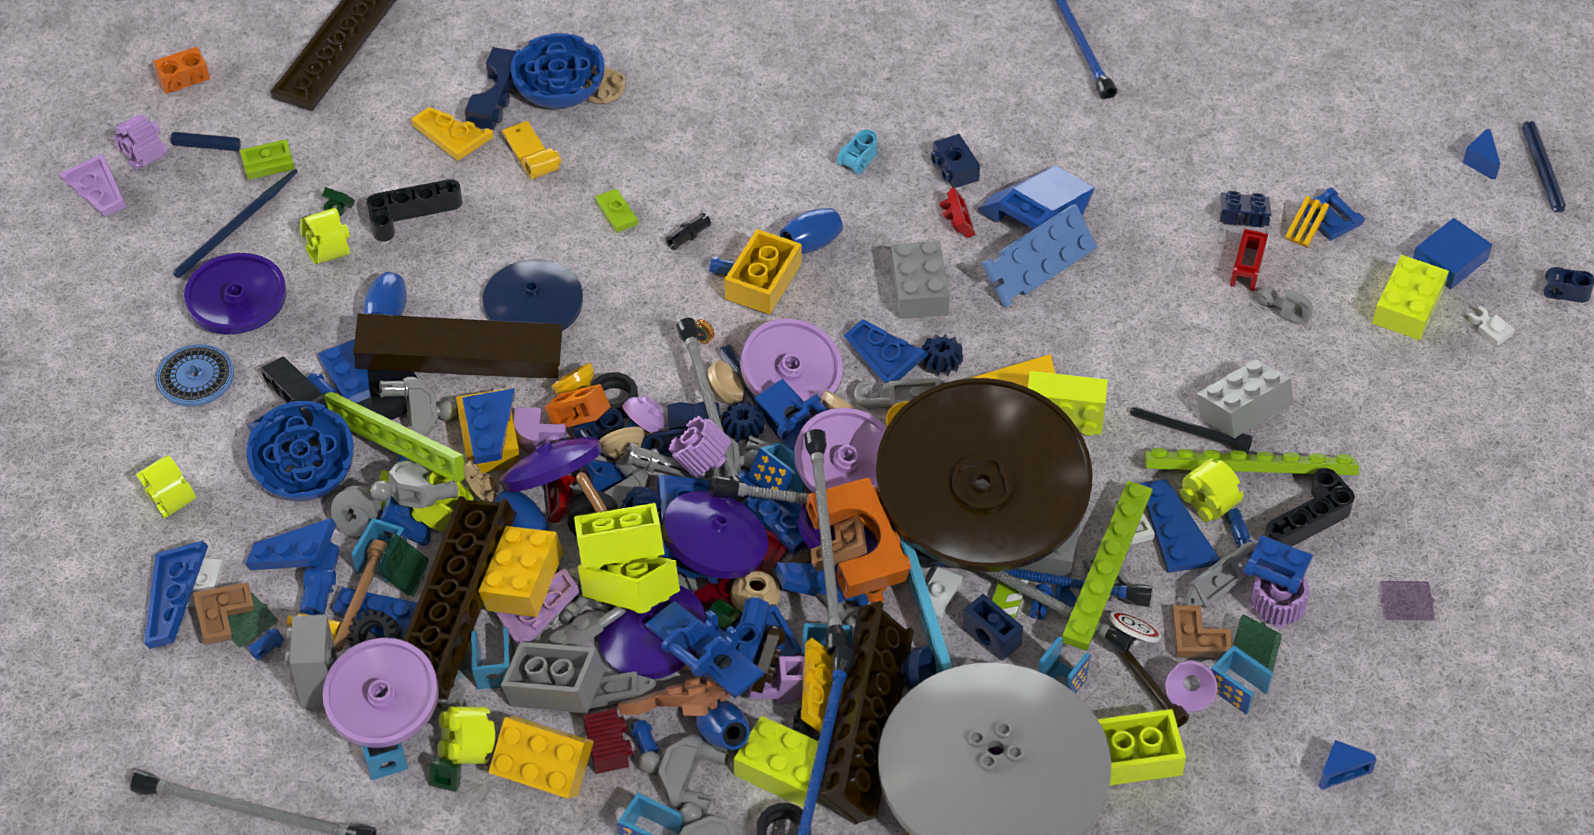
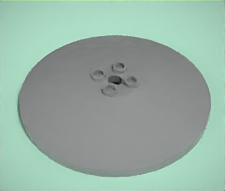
M975 663L958 666L935 674L914 687L902 698L889 716L882 732L879 744L878 770L886 802L895 818L910 835H1085L1093 826L1104 807L1111 778V757L1106 736L1094 713L1081 698L1065 685L1050 676L1022 666L1005 663ZM999 747L1003 750V753L993 755L989 753L988 749Z

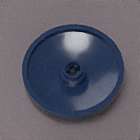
M542 259L519 261L499 270L489 280L483 293L484 312L488 320L562 324V331L572 325L582 310V286L576 275L559 263Z

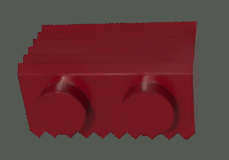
M617 708L584 714L583 720L587 739L594 741L591 757L595 774L628 768V757L633 756L630 739L624 740L623 733H627L624 716H618Z

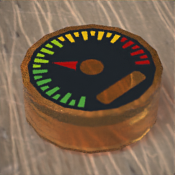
M697 319L696 324L699 330L697 340L706 345L714 338V329L706 320Z

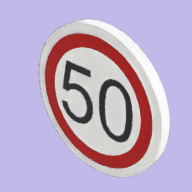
M1115 611L1109 616L1112 624L1136 638L1134 645H1137L1140 639L1156 643L1162 637L1155 627L1133 615Z

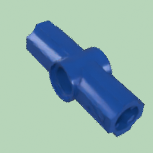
M330 541L320 566L306 568L300 613L325 615L329 594L334 592L332 585L336 584L335 569L340 552L339 545H335Z
M751 597L745 600L740 624L736 627L739 634V644L736 650L756 665L758 655L763 650L764 643L762 638L770 605L761 598Z

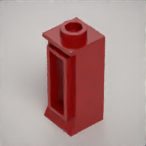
M1244 228L1230 286L1235 287L1237 275L1252 278L1250 291H1255L1268 233ZM1245 248L1258 250L1254 266L1241 264Z

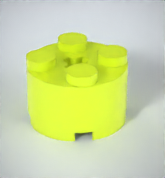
M336 208L300 219L302 238L306 237L308 243L304 246L315 264L325 263L350 254L346 239L350 238L349 229L346 224H341Z
M169 455L162 457L136 474L143 487L148 485L144 490L151 501L156 504L160 503L156 507L164 519L197 498L188 481L186 482L182 472Z
M1212 458L1186 475L1182 482L1183 488L1180 490L1181 498L1198 510L1197 513L1200 519L1207 523L1210 520L1219 519L1239 504L1244 497L1243 490L1239 492L1237 487L1240 481L1234 471L1222 461L1213 462Z
M436 472L430 473L425 478L432 485L452 481ZM463 480L456 482L458 497L464 496L466 500L473 501L470 488L466 489L461 483ZM458 497L436 501L430 507L413 508L412 516L416 521L423 522L427 526L443 532L448 526Z
M485 706L450 707L447 711H442L439 715V726L442 729L441 740L438 743L439 757L452 760L454 764H486L489 759H485L486 755L493 752L495 744L494 721H488L486 713H491L490 710Z

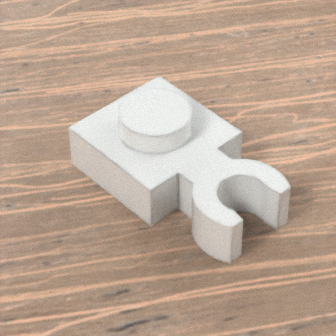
M1481 306L1477 309V314L1481 317L1475 316L1472 312L1469 313L1468 321L1473 325L1479 326L1478 332L1496 347L1514 335L1515 329L1498 315L1491 318L1488 316V311Z

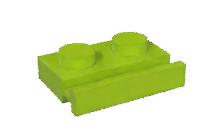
M287 139L240 149L248 180L295 169Z

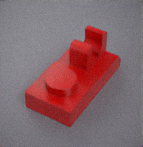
M952 187L947 192L948 198L939 203L943 210H947L942 215L947 220H951L956 232H962L966 238H970L976 235L965 199Z
M566 475L545 484L548 522L559 523L568 514V507L571 501L569 498L573 496V488L568 486L572 485L575 481L573 476Z

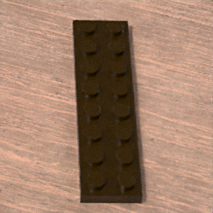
M341 0L271 90L272 98L313 111L397 0Z

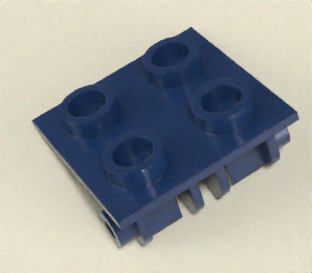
M1238 191L1221 193V222L1237 225L1238 213H1240L1239 226H1242L1243 214H1247L1246 226L1248 227L1251 214V227L1264 228V226H1269L1271 216L1269 197L1261 193L1243 195Z

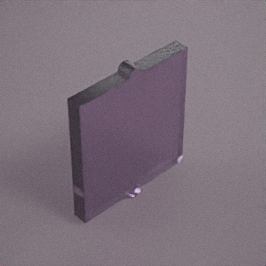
M1381 581L1383 596L1381 603L1384 604L1386 620L1434 621L1432 605L1434 598H1431L1429 581Z

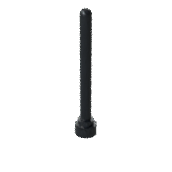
M1132 407L1130 409V414L1133 417L1230 445L1232 449L1237 451H1244L1248 454L1253 436L1242 433L1234 439L1226 433L1143 408Z

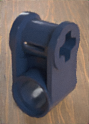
M1552 267L1546 271L1545 279L1547 280V285L1544 287V295L1547 298L1578 303L1590 300L1594 287V276L1590 272L1561 267Z
M608 409L598 420L577 425L573 430V435L575 438L596 437L600 440L605 435L624 428L622 414L616 409Z
M688 428L646 435L641 443V448L651 450L654 448L655 441L658 440L660 443L659 454L673 457V453L669 450L671 441L675 437L680 439V436Z

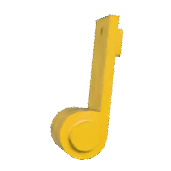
M528 120L502 130V134L531 180L559 170V164H561L559 153L551 148L545 149Z

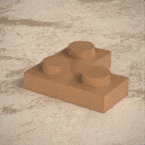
M860 516L834 525L836 540L831 541L834 567L841 562L861 557L867 553L864 526ZM821 545L811 549L812 565L816 572L824 570Z
M248 582L193 593L204 645L232 640L227 616L254 611Z
M1173 605L1172 617L1176 657L1221 658L1233 646L1231 629L1203 628L1201 606Z

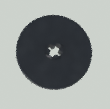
M368 369L371 397L359 401L357 404L390 420L407 413L406 399L403 396L381 398L379 384L380 381H403V378L406 377L417 378L415 373Z

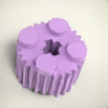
M143 114L137 115L116 127L118 134L114 135L113 138L119 151L123 150L128 158L131 159L128 161V164L133 169L143 168L168 153L165 144L158 137V134L161 133L159 126L155 121L149 122Z
M700 416L692 421L690 420L686 425L688 430L680 436V439L675 437L669 445L673 458L696 479L703 476L706 470L708 471L711 467L714 469L719 468L725 462L724 452L731 444L728 436L711 419L705 418L703 420Z
M1306 574L1296 594L1288 592V588L1257 577L1251 597V607L1253 610H1256L1255 614H1259L1260 619L1264 618V622L1269 621V624L1280 628L1285 627L1286 624L1290 625V622L1294 624L1295 620L1299 621L1300 617L1305 613L1310 594V587L1307 586L1308 581H1305Z

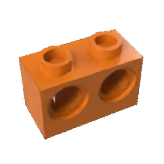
M197 46L153 61L157 78L166 94L179 91L194 84H200L210 79L207 64Z
M601 384L560 393L545 406V410L552 424H566V427L598 420L611 406Z

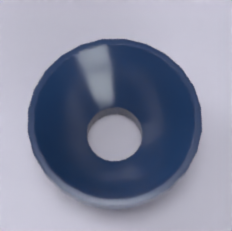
M928 646L914 648L901 665L903 683L910 690L937 674L935 658Z

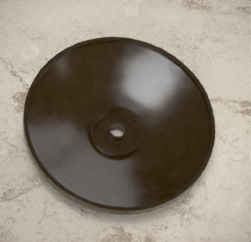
M959 379L937 385L920 393L903 406L893 417L883 434L877 453L876 485L878 495L886 515L896 530L905 540L925 555L949 566L970 571L999 572L1013 570L1047 557L1060 548L1078 528L1088 507L1092 490L1093 473L1089 451L1084 438L1070 417L1060 407L1040 393L1025 386L1000 379ZM979 479H984L989 483V486L980 488L975 482Z

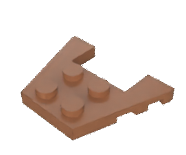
M691 677L686 679L683 684L667 687V689L618 704L620 715H640L656 707H682L684 716H704L709 713L708 707L714 709L718 706L717 700L719 698L720 702H722L731 695L710 678L705 681L702 680V677Z

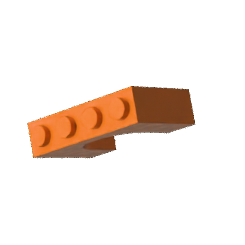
M867 477L826 489L830 525L860 516L863 526L873 533L877 541V548L873 552L838 564L835 577L844 598L848 599L905 582L911 568L909 557L907 554H903L900 548V537L896 531L892 530L890 520L880 503L877 487L872 485L870 478ZM816 492L808 495L806 509L815 530L820 527Z

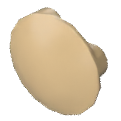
M596 65L593 67V71H591V76L592 74L597 75L595 71ZM605 66L604 77L600 87L587 100L594 103L615 101L626 89L625 76L617 70L606 68ZM590 79L586 80L587 84L582 88L588 89L593 84Z
M470 460L464 466L465 480L470 490L480 501L494 502L498 495L494 490L497 487L496 481L489 474L484 476L479 466L473 460Z

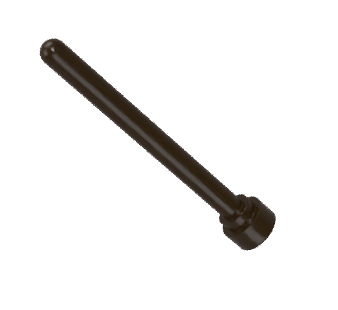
M1114 649L1163 710L1173 709L1177 727L1185 725L1190 717L1186 710L1169 700L1129 650L1124 654Z

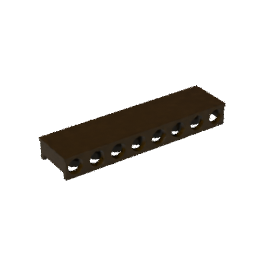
M358 313L353 348L355 369L522 378H558L562 324Z
M464 496L458 497L403 641L417 647L431 662L438 681V699L448 700L469 644L471 631L474 630L483 606L479 588L505 527H512L517 512L514 511L507 499H502L501 502L466 500Z
M881 601L859 606L850 647L856 652L853 667L847 674L846 681L842 686L818 795L853 824L875 819L878 816L882 796L878 770L879 744L886 722L901 700L904 685L901 665L910 653L914 634L912 628L905 629L883 610L884 603Z

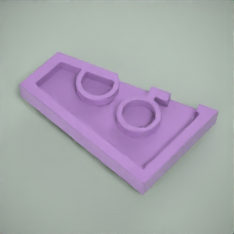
M103 154L59 174L60 178L104 217L127 207Z
M564 568L554 575L538 617L495 613L502 625L509 628L511 638L518 647L520 642H531L580 590Z

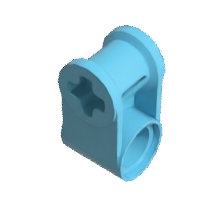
M861 130L840 150L837 164L840 166L845 165L853 169L855 174L859 175L877 155L876 133L872 130Z

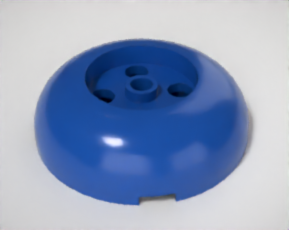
M568 33L547 34L530 40L528 46L522 50L518 49L511 62L512 79L520 94L538 106L551 109L573 107L589 99L600 87L605 72L604 57L600 49L595 44L591 45L585 42L584 37ZM596 65L595 71L597 75L592 74L591 76V71H593V67ZM590 79L593 82L588 89L582 88L587 84L586 80Z
M311 401L289 402L267 412L256 428L252 429L247 443V461L255 480L270 494L288 501H310L330 493L344 480L353 462L354 443L351 431L345 420L339 414L327 409L325 405ZM300 407H306V409L311 411L313 415L311 427L307 425L306 420L303 418ZM284 415L285 422L271 430L264 429L269 422H274V418ZM314 439L319 441L316 446H310L308 441ZM291 443L289 451L282 450L286 444ZM314 462L322 463V465L319 467L313 466L312 464ZM289 466L295 467L290 472L285 471Z

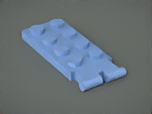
M1077 204L1067 207L999 251L1000 257L993 262L991 259H987L982 262V265L991 283L999 281L1000 284L995 286L994 289L1003 306L1007 307L1013 303L1011 298L1017 294H1028L1098 247Z

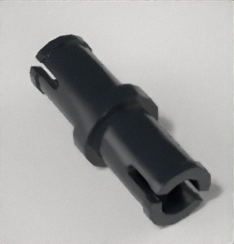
M700 213L699 216L690 222L681 224L680 229L666 237L667 245L669 247L673 245L671 249L676 250L688 240L693 241L698 233L711 226L709 216H706L705 213Z

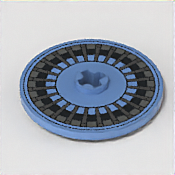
M194 344L182 347L169 354L161 362L157 370L156 382L160 393L168 401L181 406H200L218 399L229 389L234 378V367L230 357L223 350L211 345ZM197 372L198 376L193 377L192 373Z

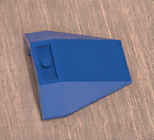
M1055 165L993 194L978 208V211L996 222L1008 214L1030 228L1035 229L1071 205L1077 204L1083 216L1095 187Z

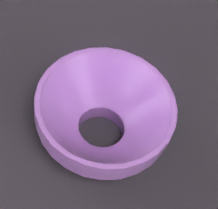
M648 396L629 398L622 405L626 414L646 431L654 434L661 433L664 429V411L656 401Z
M1185 661L1177 664L1170 671L1166 679L1165 690L1167 697L1173 704L1182 706L1186 712H1197L1207 708L1215 699L1217 681L1208 666L1197 661ZM1188 675H1195L1200 680V686L1195 690H1189L1184 686V678Z

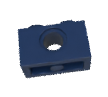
M960 134L933 142L931 160L934 166H939L941 169V175L945 182H949L952 187L958 188L979 181L980 164Z
M985 594L979 596L964 609L963 629L1000 660L1003 661L1021 646L1024 626Z

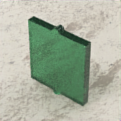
M393 534L387 549L383 551L384 556L377 573L406 595L414 597L420 581L424 580L423 574L429 559L400 536Z
M252 592L251 597L254 611L227 616L232 634L231 641L238 648H241L279 622L268 610V605L263 604Z
M1243 614L1240 616L1233 645L1273 672L1282 634L1265 626L1264 622L1259 623Z

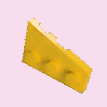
M431 107L426 108L411 118L412 126L457 161L494 138L493 130L476 128L474 123L469 121L466 123L455 120L453 115Z
M810 638L805 642L801 719L821 733L833 682L832 655L827 653L824 646Z

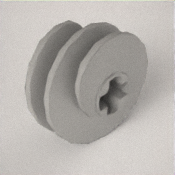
M362 486L346 488L334 498L331 505V516L338 529L344 534L353 537L362 536L371 519L380 520L383 512L381 502L372 497L371 490Z

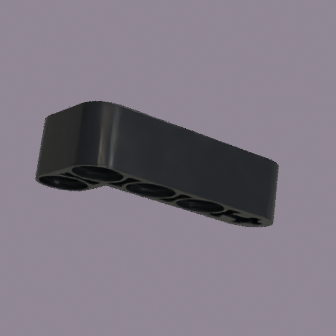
M447 179L375 193L367 198L366 203L374 238L378 241L386 242L395 235L393 222L456 210L461 207L463 200L459 182Z
M284 356L260 368L265 382L285 403L311 401L323 404L328 409L320 390ZM300 407L303 418L306 420L307 425L311 427L313 424L311 411L306 409V407Z
M1320 468L1315 472L1311 486V494L1314 498L1269 521L1264 536L1292 547L1349 517L1355 494L1334 470Z

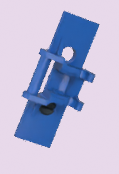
M781 379L755 397L756 402L779 426L777 435L792 451L795 449L801 429L809 421L811 409L813 408L817 414L828 410L820 402L821 398L817 394L803 401L784 379Z
M674 601L646 623V627L663 640L662 649L665 652H671L691 668V672L696 677L704 674L707 679H712L734 698H737L764 675L763 670L736 650L739 644L738 631L732 626L728 627L727 633L718 627V616L711 610L706 613L707 621L702 623ZM690 648L701 658L698 660L686 649Z

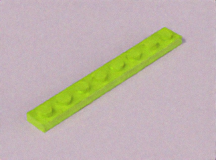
M334 392L324 394L328 409L339 414L351 431L452 481L459 482L465 479L463 454Z
M1153 448L1151 451H1145L1144 455L1146 469L1195 470L1205 461L1212 458L1213 462L1222 461L1236 472L1315 474L1320 468H1330L1338 475H1359L1357 460L1348 454L1326 457V455L1321 453L1299 456L1298 453L1286 452L1281 456L1273 455V453L1266 451L1257 452V455H1250L1244 451L1237 450L1231 451L1230 454H1220L1217 450H1205L1204 453H1194L1190 449L1167 452L1163 448Z
M1127 480L1062 635L1063 643L1088 651L1150 500L1152 488Z

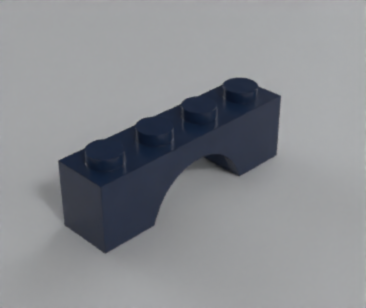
M492 47L486 61L488 79L496 84L486 92L471 95L465 109L466 122L474 123L476 128H488L493 131L497 123H501L503 108L509 105L510 92L516 89L511 75V62L517 51Z

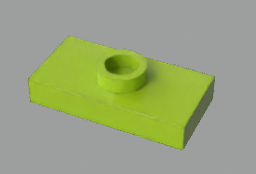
M617 188L595 196L597 205L616 233L638 225V218Z

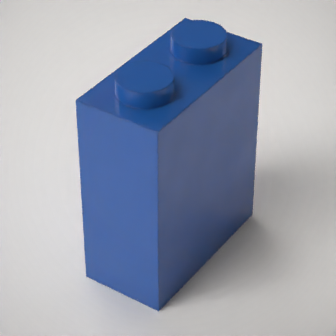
M1452 218L1416 247L1413 259L1448 270L1449 273L1445 286L1451 290L1488 260L1493 244L1457 219Z

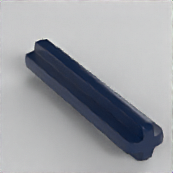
M173 132L171 135V144L173 146L239 151L241 147V140L238 137Z

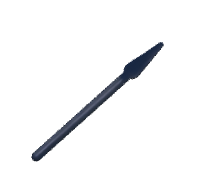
M294 169L264 191L260 197L254 200L178 266L173 272L174 276L181 278L265 205L267 201L274 198L296 175L298 170Z

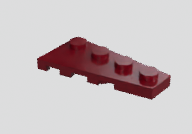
M766 530L768 549L761 565L756 570L769 574V570L773 569L781 561L788 549L777 539L774 533ZM718 578V584L708 581L702 589H698L694 594L698 597L702 606L707 609L719 598L735 607L730 596L731 587L735 579ZM757 580L749 583L751 589L755 591H761L765 586L761 581Z

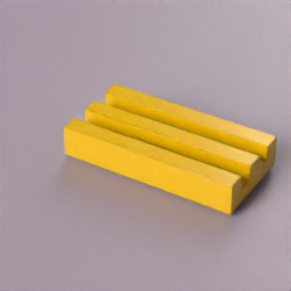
M1306 195L1285 235V239L1308 248L1329 209V204H1322L1317 199L1314 201ZM1308 206H1311V208H1310V210H1309V212H1308V214H1307V216H1306V218H1305V220H1304V222H1303L1301 228L1299 229V231H1298L1296 237H1293V235H1294V233H1295V231H1296V229H1297V227H1298V225H1299V223H1300L1302 217L1304 216V214H1305V212H1306ZM1316 209H1319L1320 212L1305 241L1301 240Z

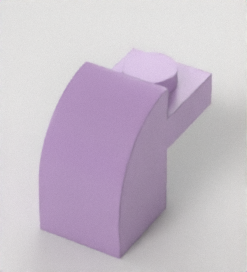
M515 408L514 427L517 443L525 452L530 454L536 451L538 445L545 442L553 444L567 440L566 424H543L541 408Z
M805 656L779 657L772 683L765 684L762 694L751 691L752 684L749 687V698L776 699V704L791 703L800 699L803 693Z

